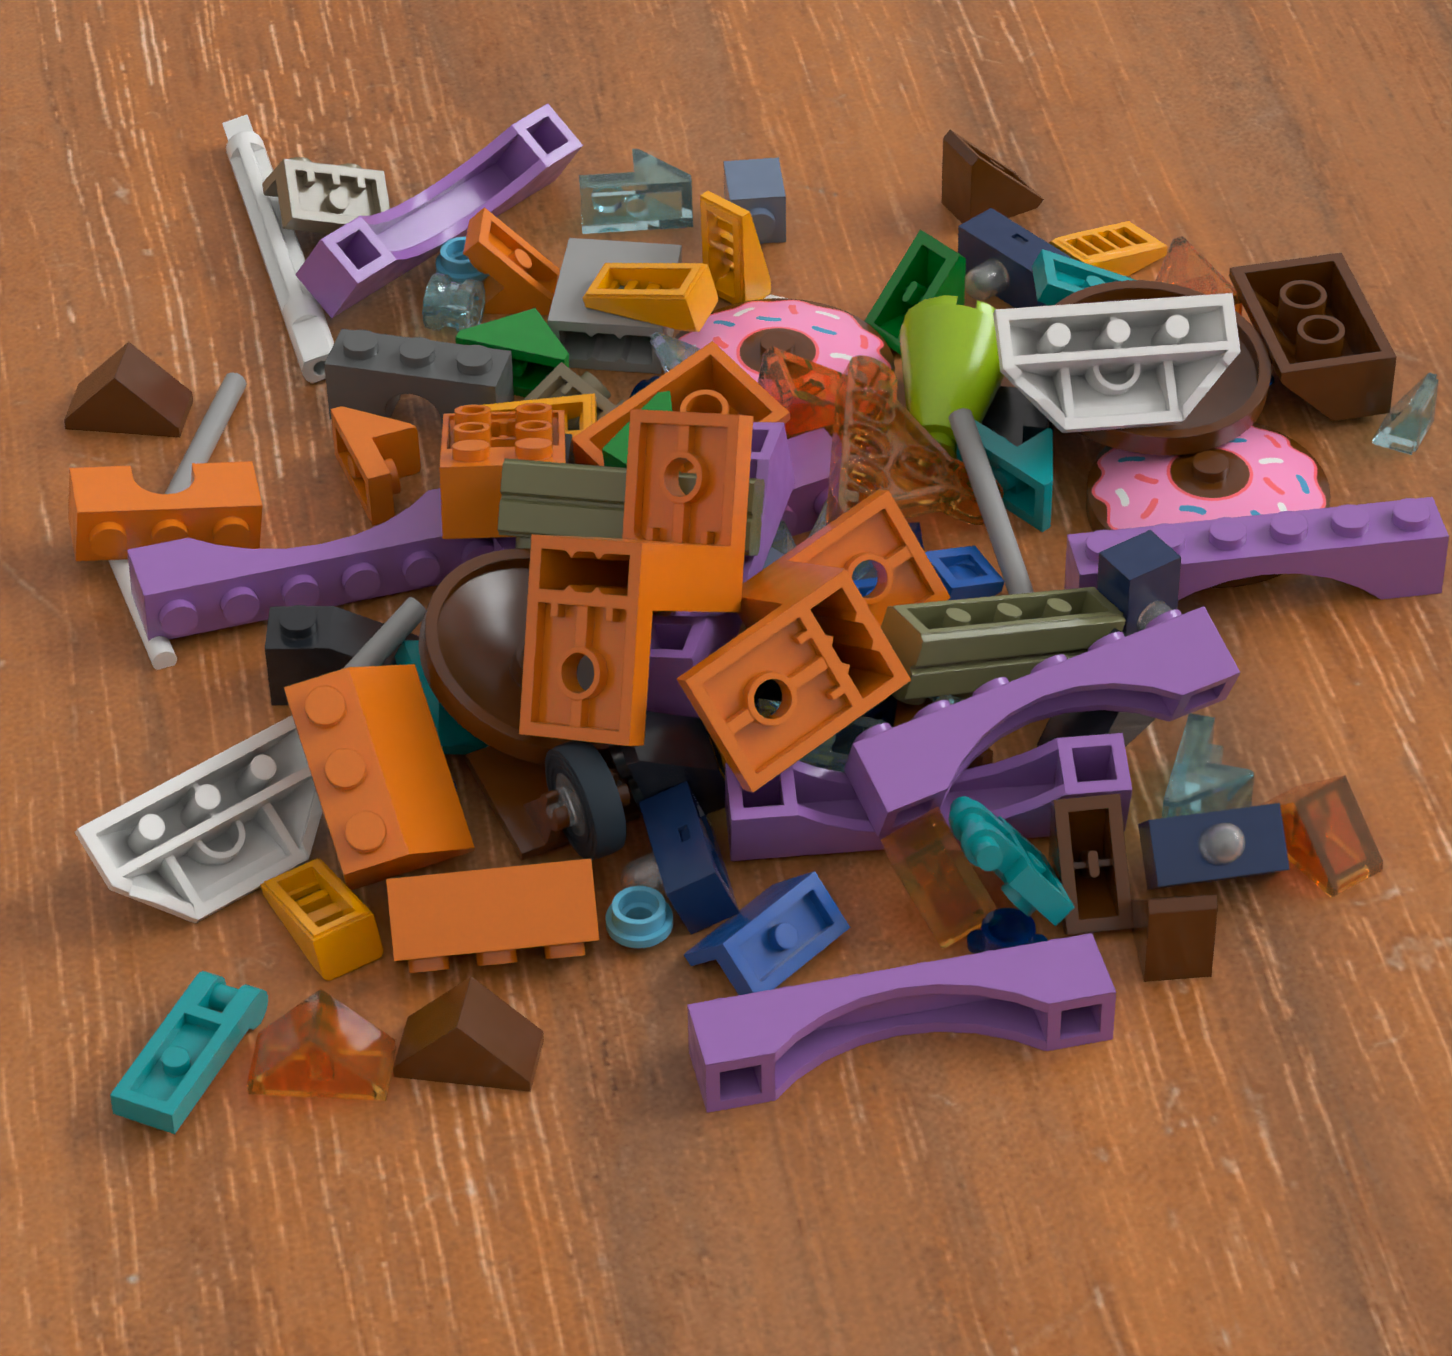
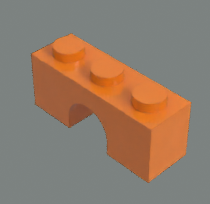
M253 461L192 463L191 486L173 494H158L141 488L134 481L131 466L69 468L68 520L76 561L128 559V549L184 538H192L216 545L260 549L263 505Z

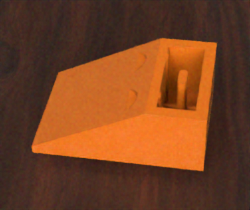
M545 403L521 404L515 408V412H491V408L485 405H464L457 407L454 413L443 414L439 466L443 539L516 537L499 535L498 532L504 459L566 463L564 410H552V406Z

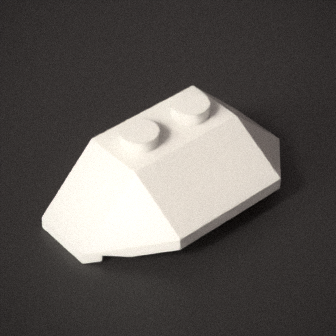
M1233 293L995 309L993 312L1000 372L1062 433L1181 424L1241 352Z
M291 715L77 828L75 834L109 890L187 921L197 923L261 888L260 884L264 883V881L305 864L311 854L322 815V808Z

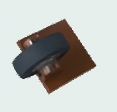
M572 740L560 744L548 751L545 765L518 759L491 746L466 754V764L521 861L569 843L583 859L594 860L605 857L623 848L626 841V823L640 818L641 812L627 784L620 777L612 761L606 763L591 742Z

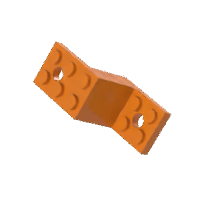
M630 409L622 538L531 534L519 734L623 746H644L653 611L741 612L753 416ZM689 460L695 467L697 477L693 490L685 495L679 486L678 476L682 465ZM585 655L591 660L594 667V679L586 691L580 686L577 679V666Z
M878 489L742 584L741 612H737L747 630L676 679L743 790L753 793L911 681L881 629L887 606L947 601L951 597L889 490ZM868 560L874 565L878 578L874 590L862 597L852 580V574L858 564ZM773 679L781 689L782 701L775 713L763 717L755 708L754 695L760 684L766 680Z

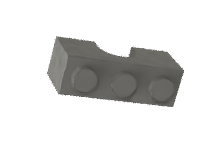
M341 329L324 363L330 420V409L340 406L391 418L401 394H413L428 400L438 410L442 424L443 414L454 413V410L460 406L514 402L511 351L492 349L482 345H462L432 341L423 337L409 338L379 334L368 330Z

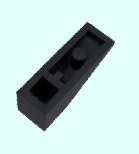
M294 605L270 607L265 641V656L271 705H289L284 687L343 669L384 623L335 606ZM410 633L405 640H419V636ZM400 645L381 666L397 665L394 656Z

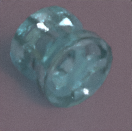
M437 272L433 274L428 282L423 299L422 317L425 328L440 331L446 326L454 328L458 333L459 330L479 325L485 307V287L483 282L468 278L463 283L453 281L451 276Z

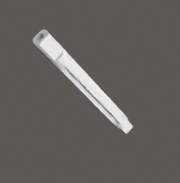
M248 115L226 121L222 124L228 139L226 146L227 155L302 375L310 383L326 379L324 363L334 345V340L322 306L295 275L305 262L295 230L283 229L278 197L265 196L263 194L262 183L273 171L263 140L258 134L254 133Z

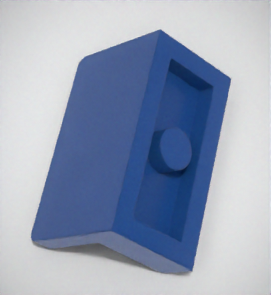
M813 871L773 884L740 909L739 914L730 917L684 953V957L690 966L716 959L738 995L775 989L851 927L817 873Z

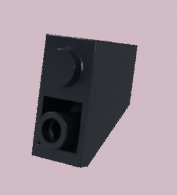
M646 711L644 746L608 744L617 771L622 779L627 778L631 793L640 812V801L685 781L690 785L706 814L725 808L724 762L720 750L700 718Z

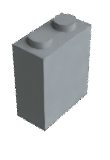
M569 238L547 319L548 326L569 353V368L661 374L662 360L669 344L672 342L674 329L586 308L582 298L605 263H682V245ZM620 285L618 289H624L625 286Z

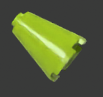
M944 295L924 299L908 310L900 329L899 338L909 444L914 452L930 463L946 464L957 460V442L949 422L950 414L958 409H970L974 420L982 423L1005 377L1000 372L993 316L995 308L978 300L976 308L956 305L958 296Z

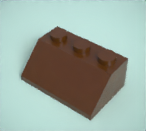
M1342 252L1230 268L1229 278L1254 329L1264 341L1271 364L1282 384L1332 421L1360 419L1366 416L1390 413L1397 356Z

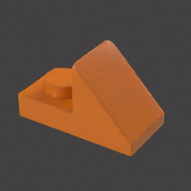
M484 207L469 220L463 254L468 257L471 264L479 272L489 274L487 278L480 281L475 310L483 314H516L536 308L540 315H549L560 269Z
M343 406L332 408L330 410L335 456L372 526L385 523L395 516L393 495L401 492L400 478L420 472L421 461L418 430L414 425L407 422Z

